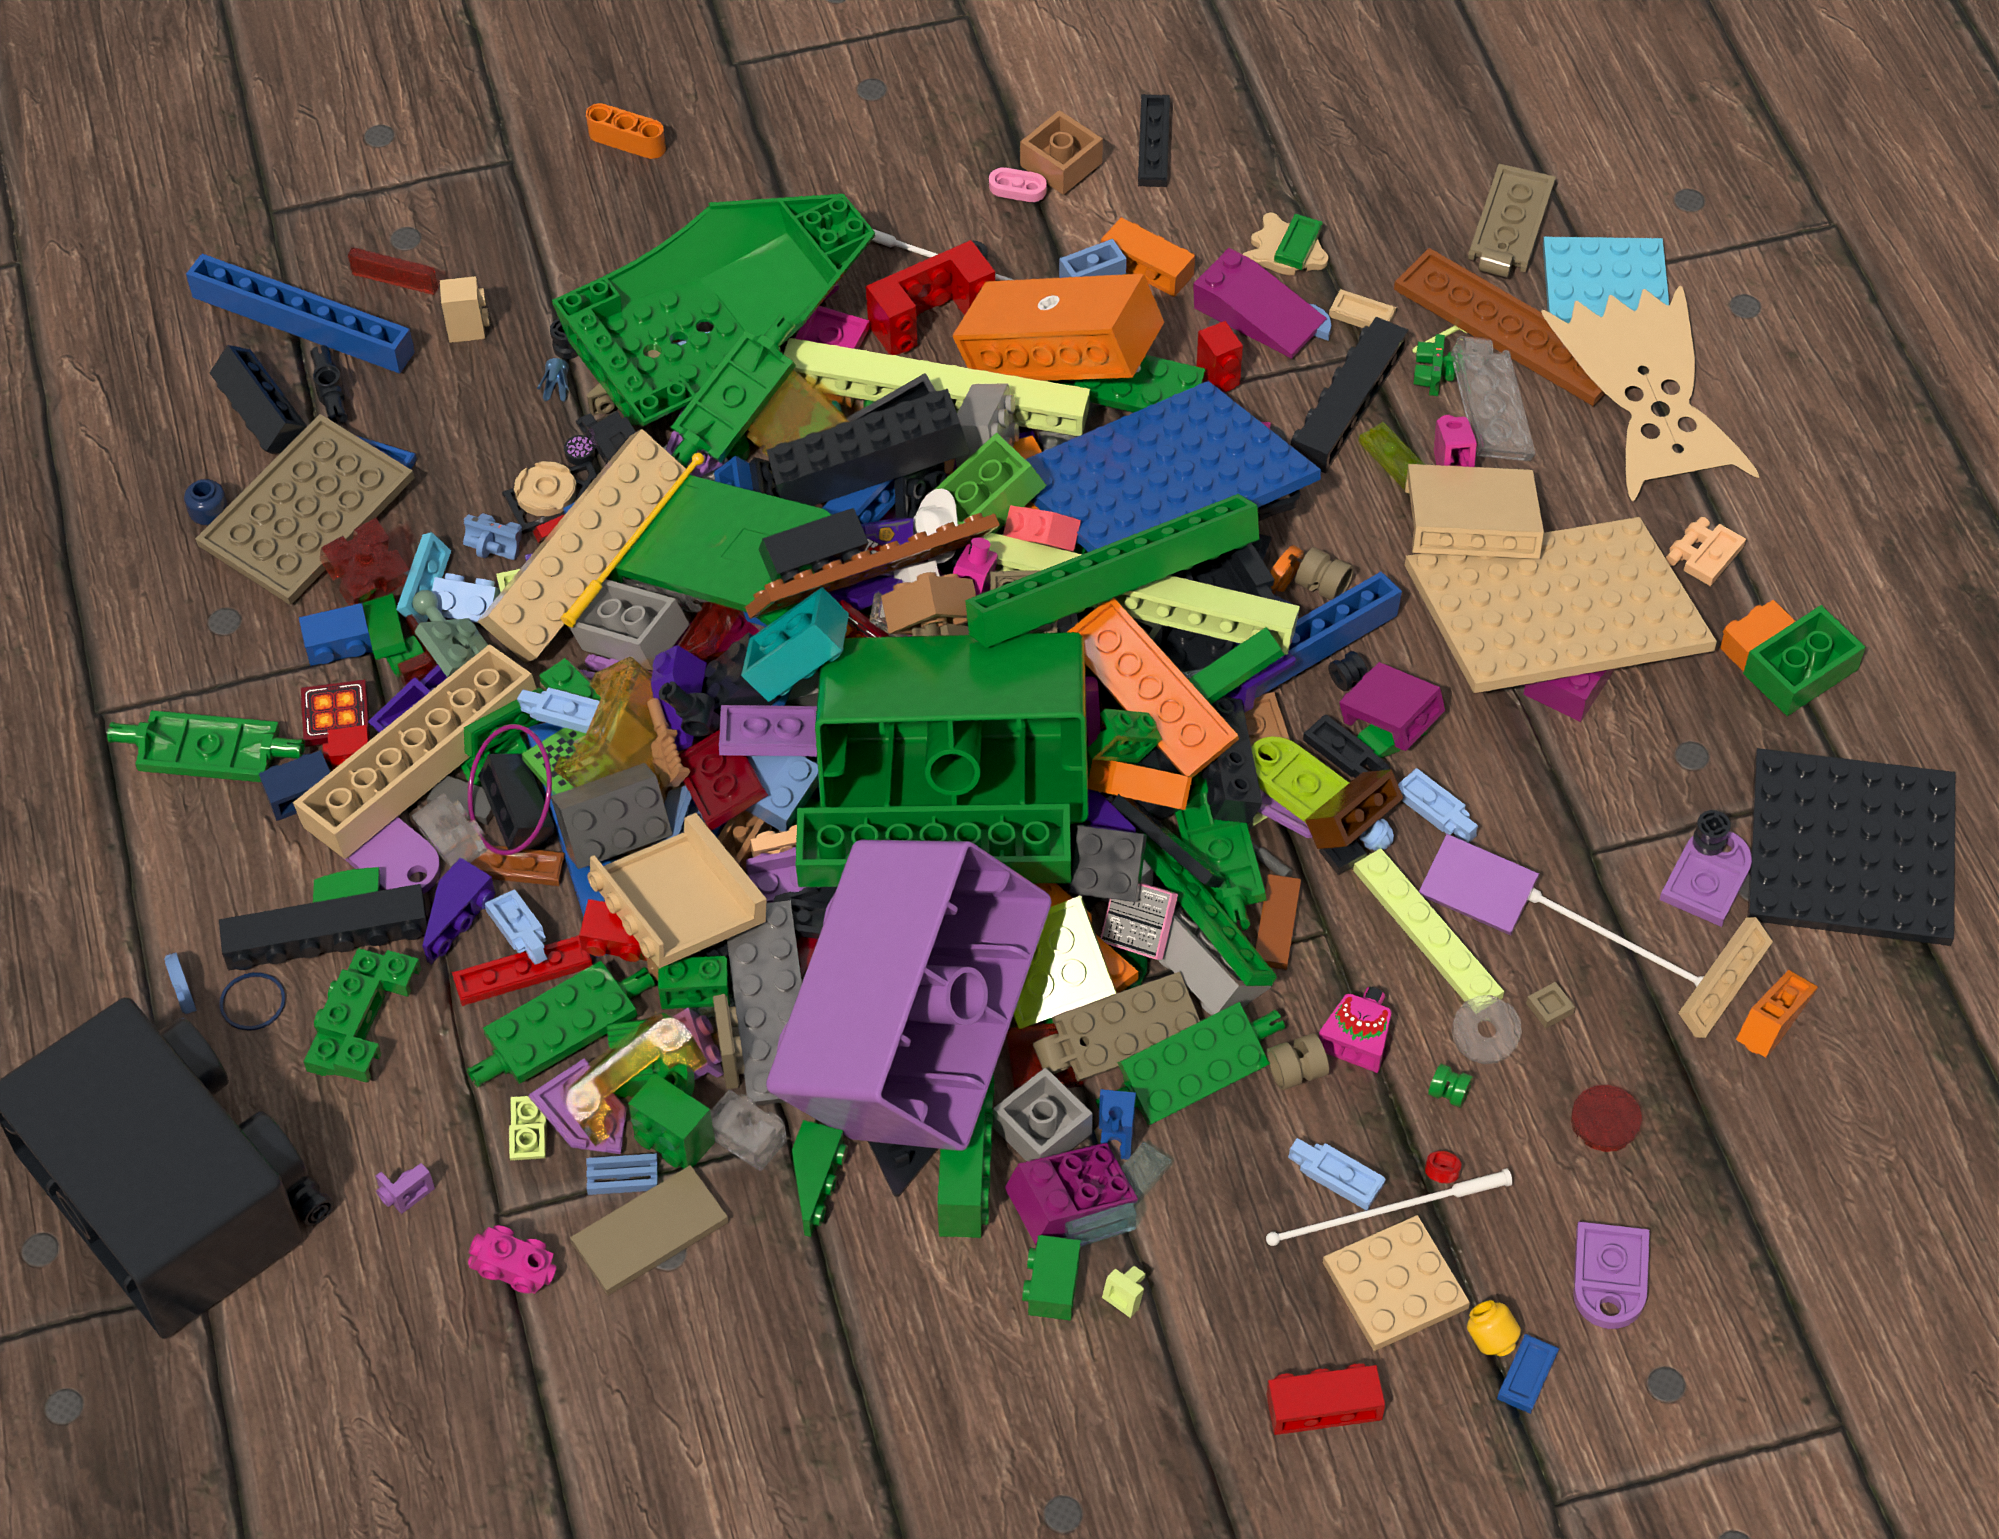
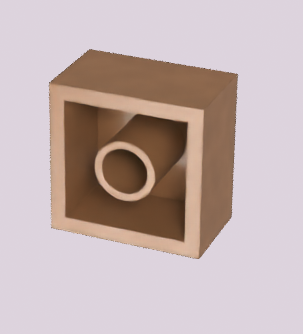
M1060 110L1020 141V166L1028 172L1041 174L1049 186L1063 195L1102 164L1103 138Z
M927 572L918 575L917 581L912 583L905 582L894 585L893 591L881 596L888 633L913 635V627L925 629V626L936 623L937 627H942L947 623L958 626L967 623L965 600L976 596L973 579L959 578L958 574L936 576L935 572Z

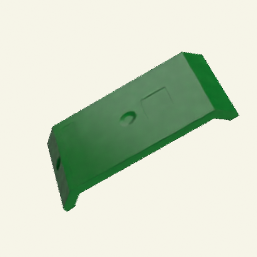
M689 475L608 577L611 581L623 583L624 577L747 612L745 607L754 600L753 595L764 590V586L772 582L758 550L762 539L832 514L822 508ZM797 604L756 618L768 626Z

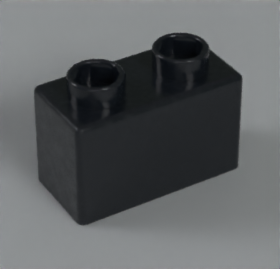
M123 997L0 1079V1125L19 1160L162 1339H167L301 1242L302 1232L288 1193L308 1179V1171L289 1138L268 1114L263 1111L256 1112L237 1125L213 1095L228 1085V1075L209 1043L189 1020L184 1017L178 1018L159 1031L131 998Z

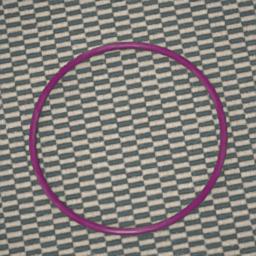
M510 724L494 731L480 747L470 772L468 810L473 829L481 843L487 849L499 855H512L525 849L542 828L550 805L552 775L549 758L541 740L532 730L525 726ZM518 729L529 734L540 748L547 776L546 799L541 818L531 836L517 848L500 850L490 845L478 828L473 810V783L479 760L488 744L498 734L506 730Z

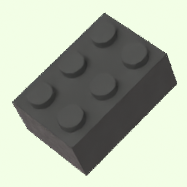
M646 763L551 796L567 854L578 869L589 866L591 856L595 855L600 862L673 835L657 777Z

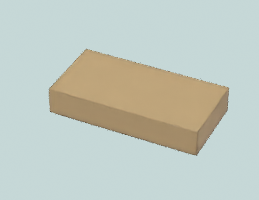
M1341 289L1329 310V317L1364 328V326L1369 327L1375 317L1392 322L1396 314V307Z

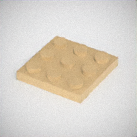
M1418 1215L1323 1257L1325 1268L1373 1351L1469 1309L1470 1302Z

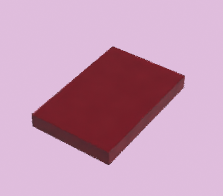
M720 729L679 755L683 767L689 768L690 771L683 781L711 831L768 796L747 756L719 755Z

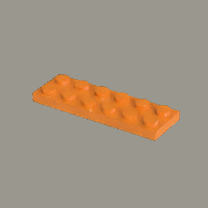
M1114 597L1108 602H1103L1068 631L1076 632L1083 636L1085 642V666L1125 711L1147 712L1155 720L1156 727L1162 737V740L1156 746L1182 775L1193 778L1239 740L1238 734Z

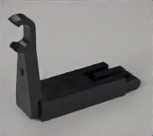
M614 411L597 420L591 413L576 420L583 435L590 437L605 464L611 460L629 436L636 433L628 418H621L618 411Z
M1298 489L1290 493L1289 498L1276 499L1258 507V522L1273 515L1295 509L1299 504L1300 490ZM1252 543L1247 544L1243 548L1223 553L1218 557L1238 592L1275 600L1271 589L1275 579Z

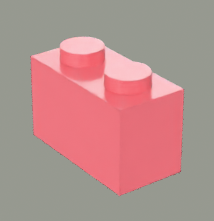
M1010 505L1003 536L1074 552L1081 520L1055 512Z

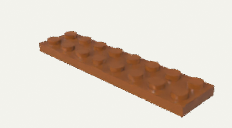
M1428 248L1395 281V291L1588 404L1594 406L1605 394L1582 369L1551 329L1540 311L1431 248Z
M977 513L964 519V523L955 526L954 522H950L938 527L936 533L927 535L926 531L909 537V542L899 545L898 541L890 542L879 548L880 551L872 555L869 550L852 556V560L842 564L841 560H836L822 567L823 570L813 574L812 569L800 572L793 576L794 580L784 583L783 579L775 580L766 584L764 590L753 595L754 600L745 607L749 618L752 619L800 603L821 587L830 593L964 548L971 544L973 538H984L999 527L1000 524L995 514L983 517L982 513Z

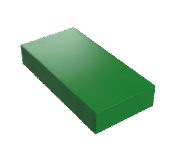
M1294 214L1274 255V262L1302 270L1322 230L1323 222Z

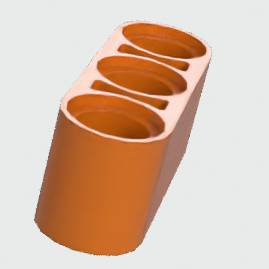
M602 103L593 104L587 108L588 133L593 141L649 159L659 158L665 153L664 128L661 122Z

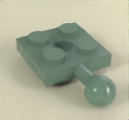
M421 590L415 594L412 601L413 608L417 613L427 615L431 622L419 623L414 632L445 675L449 677L488 646V644L469 618L446 620L437 608L438 599L432 591Z

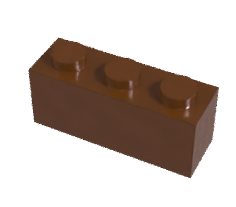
M1392 769L1362 772L1305 819L1317 849L1348 846L1404 799Z

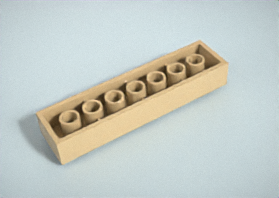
M643 429L629 436L477 622L524 663L536 659L564 625L560 619L563 613L569 610L592 580L599 578L686 468Z
M492 645L486 646L295 800L293 804L303 827L342 858L346 859L467 760L469 756L464 753V727L516 700L523 689L528 691L537 689L532 674Z

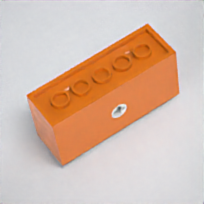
M1144 273L986 281L952 336L969 369L985 370L1011 376L1015 375L1040 381L1133 378L1134 374L1140 371V364L1163 326L1164 320Z

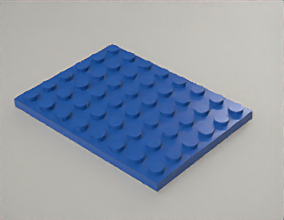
M1209 381L1198 384L1193 388L1025 459L1047 485L1031 502L1040 510L1055 512L1081 520L1076 542L1088 552L1236 494H1240L1252 501L1258 508L1321 480L1320 468Z

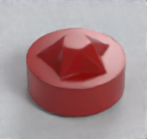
M1436 1151L1428 1155L1425 1173L1436 1182L1452 1183L1459 1178L1462 1164L1454 1154L1446 1151Z

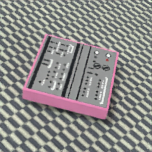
M1141 883L1138 902L1110 899L1101 939L1109 945L1156 960H1162L1178 894Z

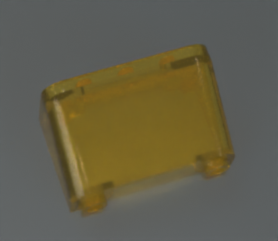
M657 1013L649 1017L562 1085L560 1099L563 1105L595 1147L609 1137L605 1121L607 1116H610L613 1111L604 1099L660 1057L669 1070L676 1064H683L694 1072L708 1062L688 1029L682 1022L670 1014Z

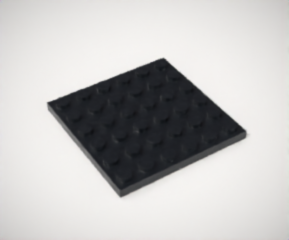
M1757 748L1754 760L1750 847L1752 862L1749 870L1747 918L1756 917L1762 923L1951 946L1954 940L1955 772Z

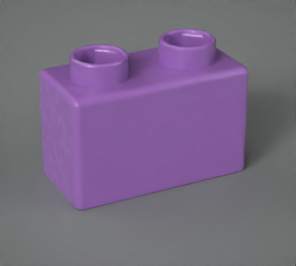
M856 841L849 853L836 892L826 908L823 927L790 1018L779 1036L777 1053L766 1081L767 1090L823 1124L843 1130V1135L853 1140L957 1151L965 1150L974 1131L1051 907L1049 894L969 841Z

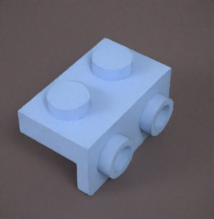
M446 573L445 579L434 577L432 592L437 596V608L444 618H469L472 623H478L479 618L500 594V589L494 587L495 582L491 580L476 578L474 584L464 582V576Z

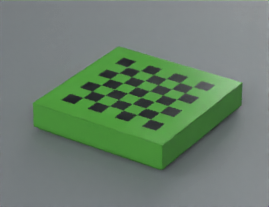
M563 728L542 741L551 767L552 795L598 780L615 769L612 760L587 733ZM535 745L522 753V759L547 788L544 759L538 745Z

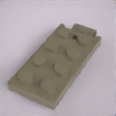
M1498 164L1468 255L1470 260H1474L1475 257L1481 258L1479 271L1508 278L1513 265L1521 267L1520 271L1526 273L1554 188L1556 176Z
M1177 972L1054 1015L1051 1018L1058 1034L1033 1043V1047L1042 1069L1046 1067L1054 1075L1072 1066L1077 1082L1119 1068L1117 1062L1199 1022L1200 1019L1181 973ZM1080 1039L1085 1042V1046L1080 1044Z

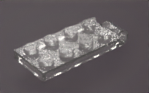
M1459 336L1452 349L1451 357L1465 414L1477 442L1476 456L1531 461L1536 453L1510 351L1504 350L1501 354L1493 353L1491 339Z

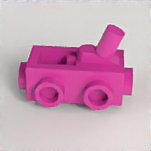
M500 1225L494 1226L493 1229L488 1227L481 1235L477 1233L469 1248V1254L472 1256L469 1257L468 1264L469 1268L478 1271L480 1276L489 1280H501L511 1284L514 1290L521 1293L535 1294L544 1284H550L556 1271V1265L551 1263L554 1253L546 1250L547 1246L545 1243L537 1239H527L524 1242L513 1237L514 1232L510 1228Z

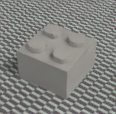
M1045 1067L993 1108V1128L1026 1161H1031L1072 1150L1092 1134L1093 1113Z

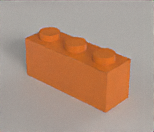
M1122 217L1101 238V243L1110 239L1115 241L1126 257V272L1128 274L1144 273L1148 284L1173 297L1194 276V254Z

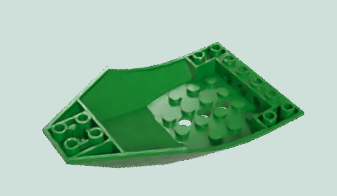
M843 193L708 203L709 206L685 227L649 252L599 279L552 300L570 345L605 389L623 416L628 418L631 425L644 426L688 405L746 330L755 336L765 335L781 313L785 316V319L786 317L789 318L796 325L781 343L782 345L804 325L875 237V231ZM701 322H709L714 326L713 330L709 333L698 331L696 327ZM677 339H682L686 341L685 344L680 346L677 344H672V342ZM651 350L661 353L656 358L645 356V353Z

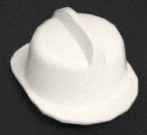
M941 488L933 490L926 495L913 518V535L926 531L927 535L936 533L938 527L950 522H954L955 526H958L955 500L949 491ZM956 550L928 559V561L936 560V564L944 563L953 557Z

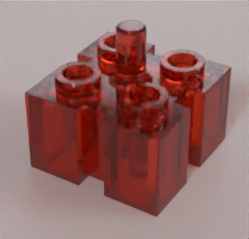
M377 518L354 529L352 540L347 542L344 536H341L321 547L320 561L332 580L341 578L340 592L349 606L360 603L363 606V602L375 599L376 590L381 587L385 593L394 590L406 583L409 574V568L397 549L391 552L388 551L389 537Z

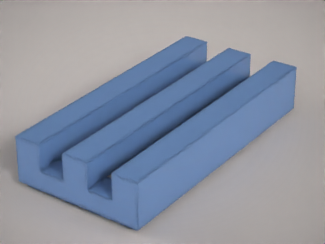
M657 1153L586 1158L588 1195L648 1191L658 1185ZM651 1176V1179L595 1182L596 1179L616 1178L621 1180L630 1179V1177Z

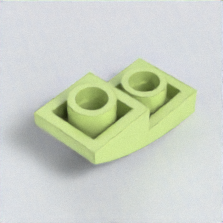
M529 1096L511 1097V1125H509L510 1161L546 1158L547 1118Z

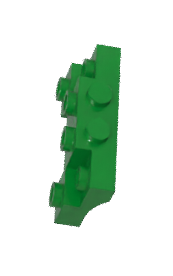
M357 949L348 970L342 969L337 981H332L328 990V1000L324 1008H320L315 1016L314 1028H316L317 1034L303 1061L307 1072L321 1076H343L369 1083L371 1079L369 1067L374 1058L380 1059L382 1053L378 1043L365 1039L385 998L383 990L409 997L411 992L409 982L413 974L419 975L422 970L419 958L387 950L385 955Z

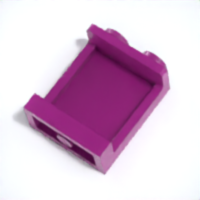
M1378 662L1339 702L1345 724L1351 726L1357 719H1360L1391 732L1395 747L1404 751L1445 711L1440 687L1381 662Z

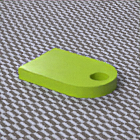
M1275 736L1265 737L1256 741L1251 747L1260 790L1303 822L1349 784L1348 781L1291 740ZM1258 753H1265L1272 758V760H1264L1259 756Z

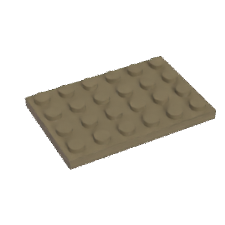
M319 414L195 540L200 548L291 605L415 478L413 470Z

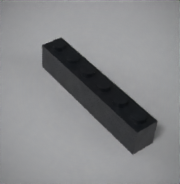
M1375 317L1369 327L1364 326L1359 336V343L1356 347L1351 346L1346 355L1345 364L1343 367L1339 366L1335 370L1332 384L1329 388L1325 387L1322 390L1317 407L1315 409L1311 408L1308 411L1304 422L1305 425L1301 430L1297 429L1291 440V446L1320 468L1322 473L1326 474L1405 352L1408 329L1379 317Z
M421 884L219 919L222 955L228 971L247 970L253 966L269 963L281 964L286 960L303 957L314 958L320 954L337 951L348 952L353 948L370 945L381 946L387 942L404 939L415 940L420 936H425L428 926L426 903Z

